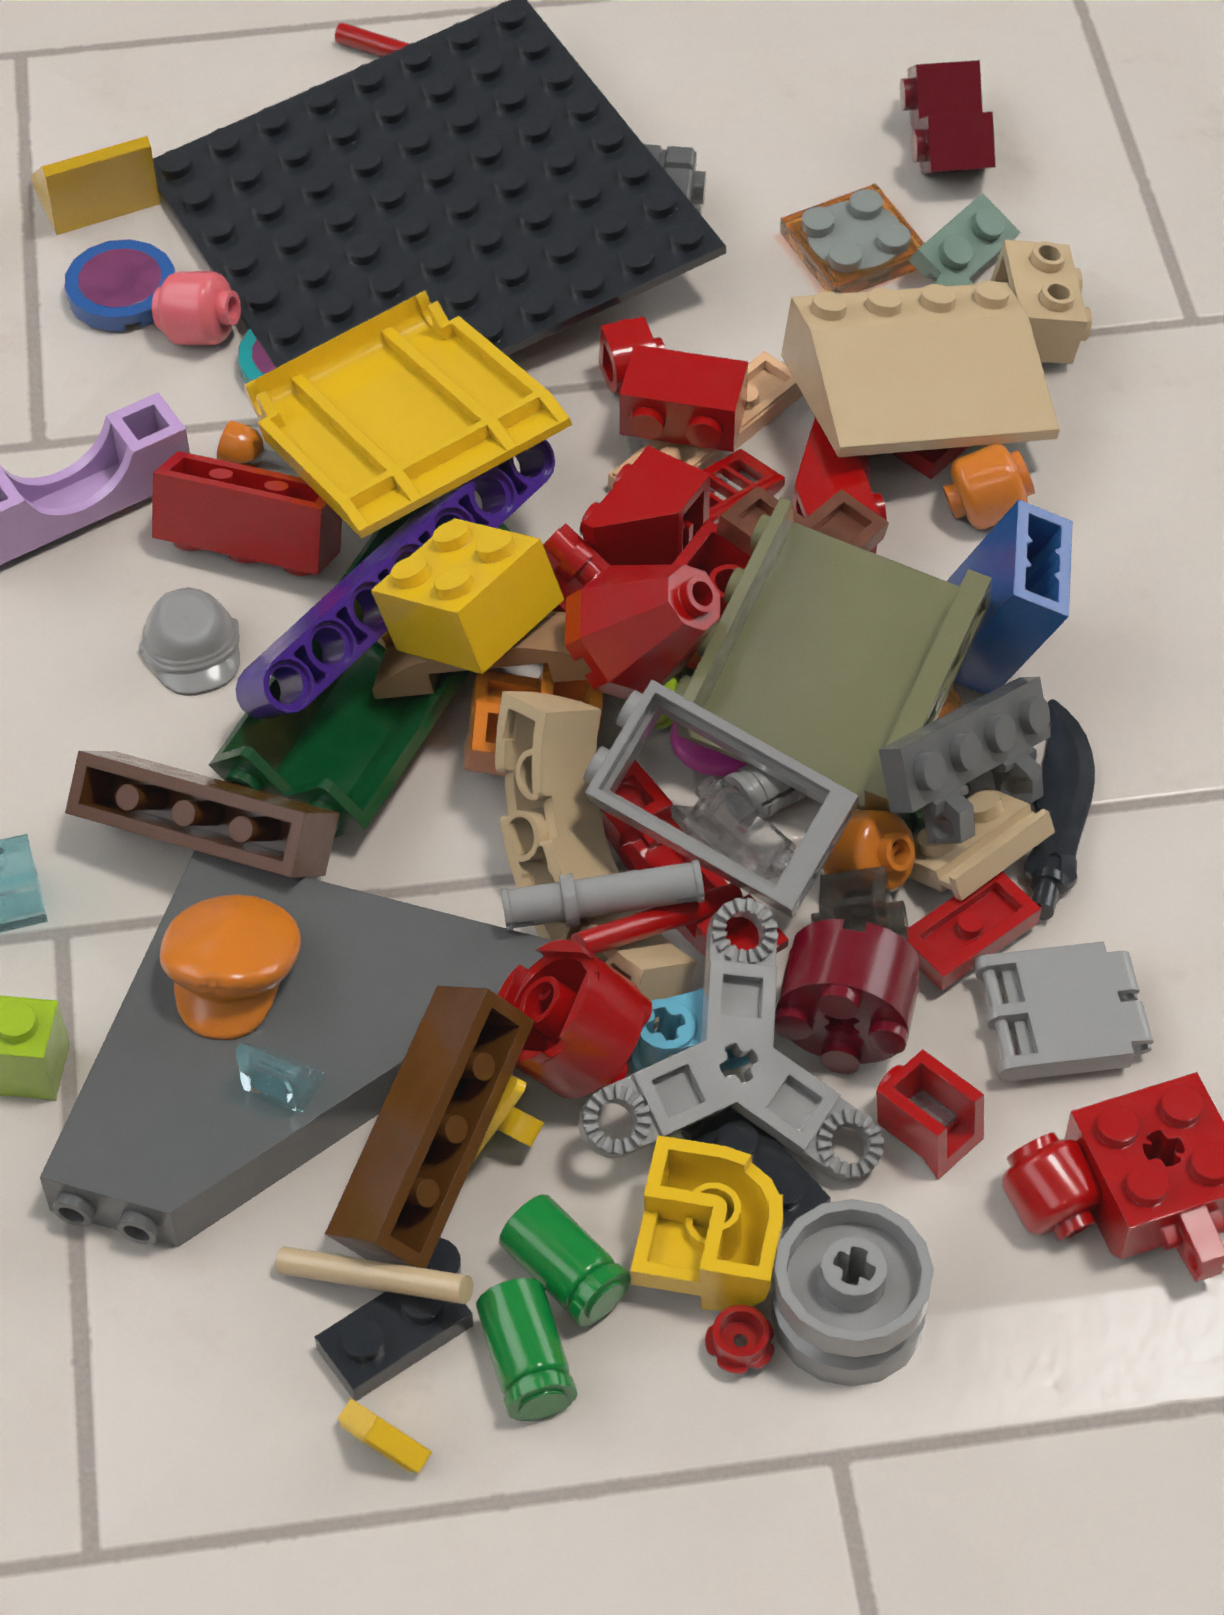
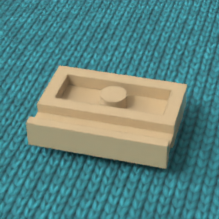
M986 787L984 790L974 793L967 798L974 805L975 836L960 844H929L926 828L917 835V838L914 839L915 863L909 878L940 892H944L949 888L953 890L955 898L962 901L1055 833L1049 811L1042 809L1034 813L1029 803Z

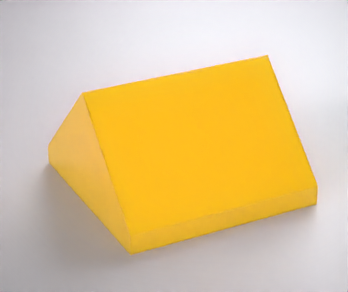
M148 136L41 166L30 175L33 187L56 235L160 205L152 150Z

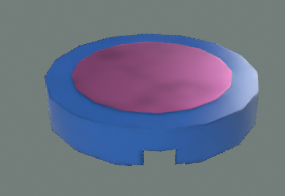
M132 239L107 241L88 248L72 261L65 273L66 298L75 317L92 328L110 332L126 331L125 325L140 322L141 328L154 323L152 315L154 293L158 287H161L169 275L175 273V267L165 252L150 243Z

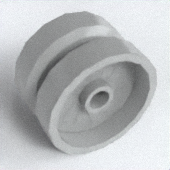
M855 1199L824 1203L797 1218L779 1244L774 1269V1291L771 1306V1318L777 1342L794 1365L820 1381L846 1386L879 1382L905 1367L922 1342L934 1271L925 1240L909 1220L882 1204Z

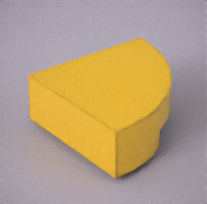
M350 1398L337 1418L341 1422L339 1426L411 1474L413 1471L419 1474L432 1454V1451L352 1398Z

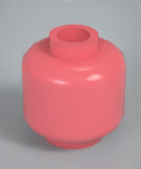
M213 271L175 272L164 280L161 287L156 289L152 299V315L156 327L163 331L170 342L181 346L217 345L222 343L229 336L232 326L238 323L241 314L238 294L231 290L230 284L223 275Z

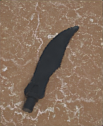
M1054 699L1047 702L1050 709L1051 737L1042 768L1043 797L1034 801L1033 804L1036 812L1042 809L1049 811L1055 833L1033 848L1024 865L1025 876L1031 880L1030 886L1033 890L1031 899L1041 907L1040 919L1043 920L1053 917L1058 897L1077 883L1076 855L1091 807L1095 786V764L1087 735L1073 715Z

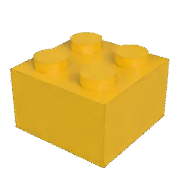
M455 518L439 526L425 544L410 557L396 563L391 569V573L371 590L396 650L480 674L488 670L564 600L540 538Z

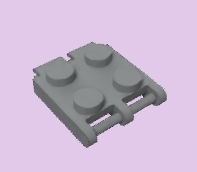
M1104 941L988 954L976 958L973 962L976 977L984 980L990 1008L985 1012L988 1028L996 1030L1002 1059L997 1063L999 1076L1004 1081L1131 1067L1133 1055L1145 1054L1152 1050L1150 1044H1153L1154 1041L1143 1002L1138 1001L1137 993L1140 990L1128 951L1107 952ZM997 979H1000V980H1001V984H1002V988H1003V1002H1002V998H1001V994H1000V990H999V986H998ZM1009 1029H1013L1017 1045L1016 1055Z

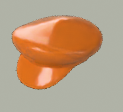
M240 894L217 896L200 901L182 911L168 926L161 943L159 957L164 972L174 981L177 1011L185 1025L202 1037L219 1040H232L251 1033L264 1021L273 1004L280 982L294 966L301 947V934L297 922L285 909L271 901L256 896Z

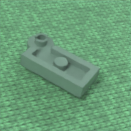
M982 193L919 247L910 257L909 261L925 278H936L933 284L944 286L972 285L974 283L971 281V278L1000 254L1004 240H1014L1021 232Z

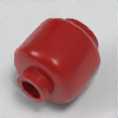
M1051 1132L1028 1142L1007 1156L1006 1159L1010 1167L1002 1177V1188L1028 1233L1042 1235L1054 1231L1059 1242L1081 1233L1096 1223L1091 1210L1101 1202L1102 1191L1078 1141L1074 1139L1059 1140L1056 1133Z

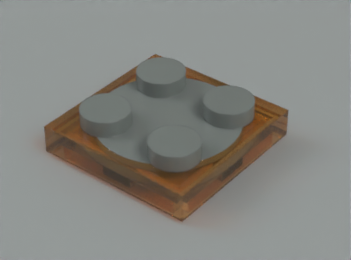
M876 183L780 218V233L825 291L838 294L860 292L917 270L910 263L909 259L924 242Z

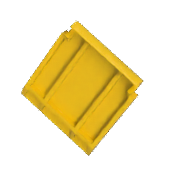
M426 291L407 299L244 385L248 400L260 419L257 423L265 442L361 538L372 534L572 425L568 414L544 386L460 316L449 321L438 301L430 303Z

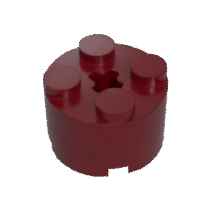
M825 919L803 927L794 937L775 1008L774 1031L778 1035L791 1040L807 1052L819 1056L821 1064L826 1069L840 1074H850L856 1072L860 1064L884 1061L905 1050L920 985V959L918 953L909 942L885 927L866 922L865 931L861 932L842 929L844 919Z

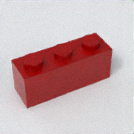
M177 451L153 472L152 538L173 542L175 547L186 551L204 549L226 554L231 560L239 563L262 562L280 566L287 573L297 576L319 575L341 551L342 518L301 477Z

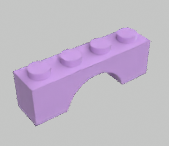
M159 392L106 415L101 432L92 447L75 463L57 473L38 478H24L9 473L0 465V565L153 496V472L177 451L190 453L186 428Z

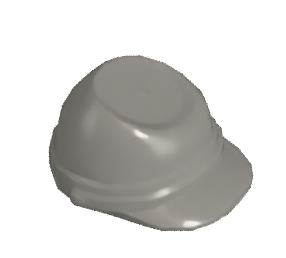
M191 587L176 589L165 593L151 609L143 627L139 651L153 667L163 685L172 691L182 694L207 692L227 684L236 676L240 666L239 622L236 618H232L224 606L211 594Z

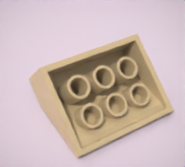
M987 280L981 281L978 284L958 286L930 284L924 288L898 290L875 288L869 292L839 294L824 291L810 296L791 297L781 356L838 457L1058 439L1060 428L1027 312L1007 282L999 283Z

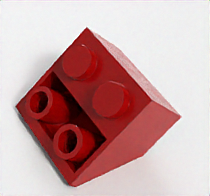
M648 445L632 465L627 463L620 469L615 478L613 488L600 503L594 502L589 506L580 524V535L611 566L672 565L707 519L709 520L711 474Z

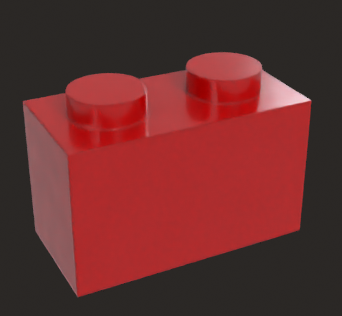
M634 344L619 393L620 435L734 452L747 403L748 361Z

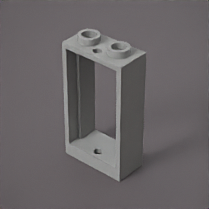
M654 680L650 681L643 694L636 690L633 691L617 718L616 724L623 729L610 750L601 746L585 771L583 780L589 783L585 793L590 803L686 858L699 860L700 866L794 918L857 810L858 795ZM661 714L822 804L776 885L615 794Z

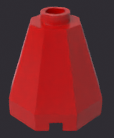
M612 565L597 573L587 581V584L566 597L565 647L574 661L580 658L584 659L591 672L584 676L594 690L627 700L635 690L643 694L651 680L664 686L683 670L720 619V593L705 571L687 565Z

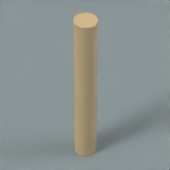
M286 1246L279 1249L275 1259L276 1271L282 1275L460 1304L468 1303L473 1292V1281L469 1275Z

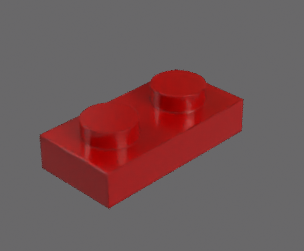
M1002 871L961 901L956 899L955 896L901 932L899 936L909 942L918 953L920 959L919 970L943 991L973 970V962L976 958L997 953L1037 925L1040 919L1041 907Z

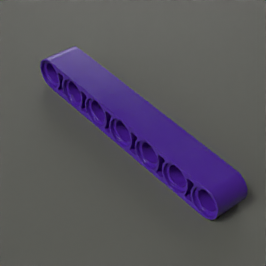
M544 440L516 455L515 457L520 465V472L517 471L514 465V458L512 457L423 505L243 670L237 679L235 688L236 698L241 709L252 718L265 720L296 713L307 707L388 631L371 590L391 573L395 562L398 563L410 557L433 536L435 526L438 528L453 518L498 528L540 489L553 474L555 455L550 443ZM475 491L481 498L482 509L479 508L475 501ZM354 600L358 601L363 609L364 617L362 622L357 619L354 613ZM313 637L319 641L322 647L323 655L321 662L312 651L311 643ZM271 675L280 685L281 695L279 701L273 698L269 689Z

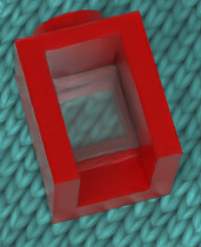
M922 1049L904 1066H894L881 1079L876 1089L877 1124L922 1157L937 1180L984 1139V1094Z

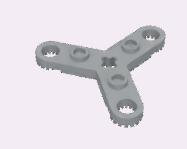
M748 897L746 899L735 898L723 904L712 916L708 924L701 1043L635 1072L609 1086L603 1087L595 1092L583 1105L579 1115V1131L585 1144L596 1154L607 1158L627 1156L655 1143L657 1135L668 1137L731 1107L835 1180L853 1181L871 1172L880 1163L879 1160L884 1152V1137L881 1136L879 1125L876 1126L873 1122L874 1119L870 1115L866 1116L862 1111L856 1109L842 1099L838 1092L773 1047L777 983L776 950L779 934H777L778 924L773 918L772 911H768L761 901L758 903ZM743 917L753 922L759 932V943L755 949H749L748 951L744 949L738 950L735 945H730L731 941L726 939L727 932H725L726 922L729 919ZM726 1049H731L735 1057L747 1055L750 1059L752 1066L744 1072L746 1082L741 1083L736 1074L725 1077L721 1072L720 1065L728 1059ZM614 1103L623 1106L630 1113L633 1128L628 1138L611 1140L609 1136H604L603 1131L600 1132L598 1129L599 1124H597L596 1120L598 1119L597 1112L601 1106ZM847 1127L860 1135L864 1144V1153L858 1163L848 1164L846 1161L841 1162L839 1157L833 1155L835 1152L830 1148L832 1146L830 1139L833 1136V1131L837 1128Z

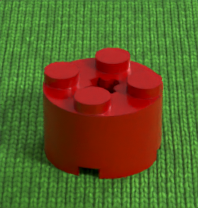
M563 939L544 944L536 950L543 957L529 969L519 964L505 980L498 996L535 1021L515 1067L561 1097L580 1098L626 1077V1062L635 1049L642 1028L651 1017L652 1002L641 993L634 982L578 943Z

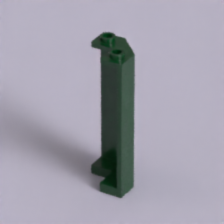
M420 508L375 531L340 581ZM504 523L498 527V529L510 531ZM354 600V613L357 619L362 622L364 617L363 609L360 603ZM313 637L311 643L312 651L321 662L323 655L322 647L319 641ZM376 641L307 707L299 712L265 720L252 718L245 713L211 760L209 766L226 782L339 812L334 838L365 830L470 671L440 673L434 694L375 699L372 688L384 652L387 650ZM271 676L269 689L273 698L279 701L281 695L280 685Z

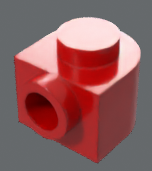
M645 316L622 319L617 322L601 325L598 364L612 393H619L634 344L666 349L660 337L653 338Z

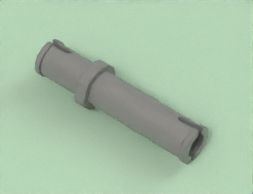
M699 860L574 879L573 873L559 875L560 882L501 889L507 931H512L514 928L566 921L567 927L579 926L581 918L705 901Z

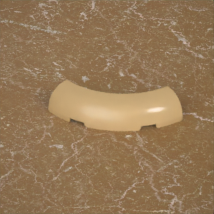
M524 691L502 692L497 722L495 768L498 773H505L508 815L500 818V826L507 859L517 888L560 882L559 875L573 873L574 879L619 873L605 835L600 808L590 803L585 793L589 783L583 780L585 771L597 749V734L601 716V709L551 694ZM628 911L581 918L579 926L567 927L566 921L534 925V928L539 937L554 941L571 940V936L574 933L642 911ZM662 934L595 955L634 982L641 993L648 997L650 1001L684 994L690 985L698 961L680 951ZM659 1017L655 1018L654 1024L658 1022Z

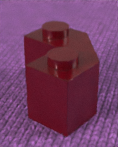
M980 60L916 64L908 68V78H901L900 102L902 111H910L912 156L914 163L920 164L922 174L987 170L996 167L993 111L983 112Z

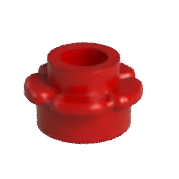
M733 1305L721 1311L716 1317L714 1324L707 1329L705 1335L706 1350L709 1355L717 1358V1365L726 1372L744 1374L748 1368L761 1369L770 1362L775 1351V1347L771 1343L774 1337V1329L766 1317L756 1308L748 1305ZM737 1337H743L747 1340V1344L739 1347L735 1345L734 1340Z

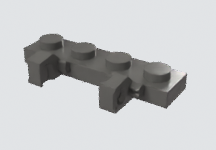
M1040 676L1019 677L878 749L891 813H913L921 808L929 844H960L975 836L974 805L964 797V795L968 794V787L965 784L991 770L997 791L1029 804L1043 797L1042 767L1035 761L1036 749L1033 746L1050 738L1051 734L1049 729L1050 709L1043 696Z

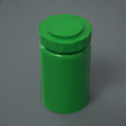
M547 1194L538 1195L523 1204L510 1217L500 1233L499 1244L533 1279L540 1281L545 1291L563 1309L569 1311V1315L582 1327L590 1326L606 1316L622 1299L631 1282L630 1274L620 1264L615 1263L613 1258Z
M517 1278L501 1282L486 1290L479 1296L476 1308L500 1389L504 1395V1402L509 1417L516 1419V1421L540 1420L568 1408L576 1400L577 1390L574 1380L570 1376L569 1365L543 1284L537 1279Z

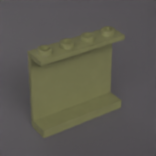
M780 497L772 515L763 514L758 520L750 541V549L754 550L745 570L737 567L732 573L724 594V602L728 605L719 623H716L697 650V656L701 657V660L693 676L684 675L679 681L675 693L857 794V809L890 811L878 749L937 720L990 606L992 578L968 569L960 586L795 523L792 501ZM676 722L680 737L753 766Z

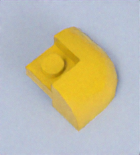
M657 1135L644 1191L643 1218L630 1269L632 1285L701 1296V1309L723 1311L733 1305L753 1307L766 1299L771 1288L783 1228V1194L779 1195L772 1179L752 1163V1155L727 1146Z

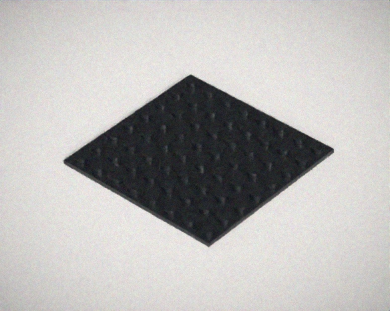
M527 0L505 1L496 7L462 22L455 23L451 27L417 42L410 43L399 50L363 64L354 70L320 85L313 86L300 94L266 107L257 113L223 128L216 129L212 133L153 158L159 194L208 269L223 275L230 284L231 290L238 294L241 304L240 317L248 330H252L276 368L423 291H426L431 304L436 301L439 302L449 321L460 316L508 356L727 253L724 242Z

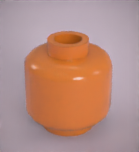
M999 443L989 445L953 461L950 467L952 483L942 487L955 520L966 516L971 526L977 530H985L995 526L1018 499L1028 503L1027 497L1035 494L1033 482L1020 452L1016 450L1010 453L1004 445Z
M856 810L823 866L824 874L833 886L845 893H891L901 888L912 872L915 863V843L912 832L904 819L895 813H891V811Z

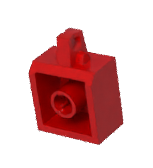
M1198 1072L1071 1111L1064 1139H1074L1079 1142L1101 1187V1202L1091 1210V1213L1111 1254L1121 1260L1161 1246L1166 1251L1176 1248L1195 1282L1222 1274L1224 1270V1245L1219 1234L1224 1232V1121Z

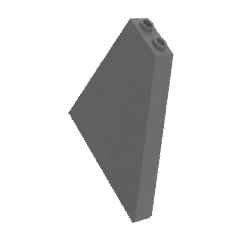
M194 850L40 1175L50 1211L72 1225L86 1227L94 1223L118 1230L124 1237L136 1243L151 1245L158 1241L176 1247L181 1246L379 1115L437 986L488 988L498 995L509 974L519 964L529 969L543 957L536 950L554 940L515 930L507 931L503 927L308 877L291 878ZM240 894L256 896L271 901L285 909L297 922L301 934V947L294 966L280 982L273 1004L264 1021L251 1033L232 1040L211 1039L194 1033L185 1025L177 1011L174 981L166 975L160 964L161 943L168 926L177 915L188 907L217 896Z

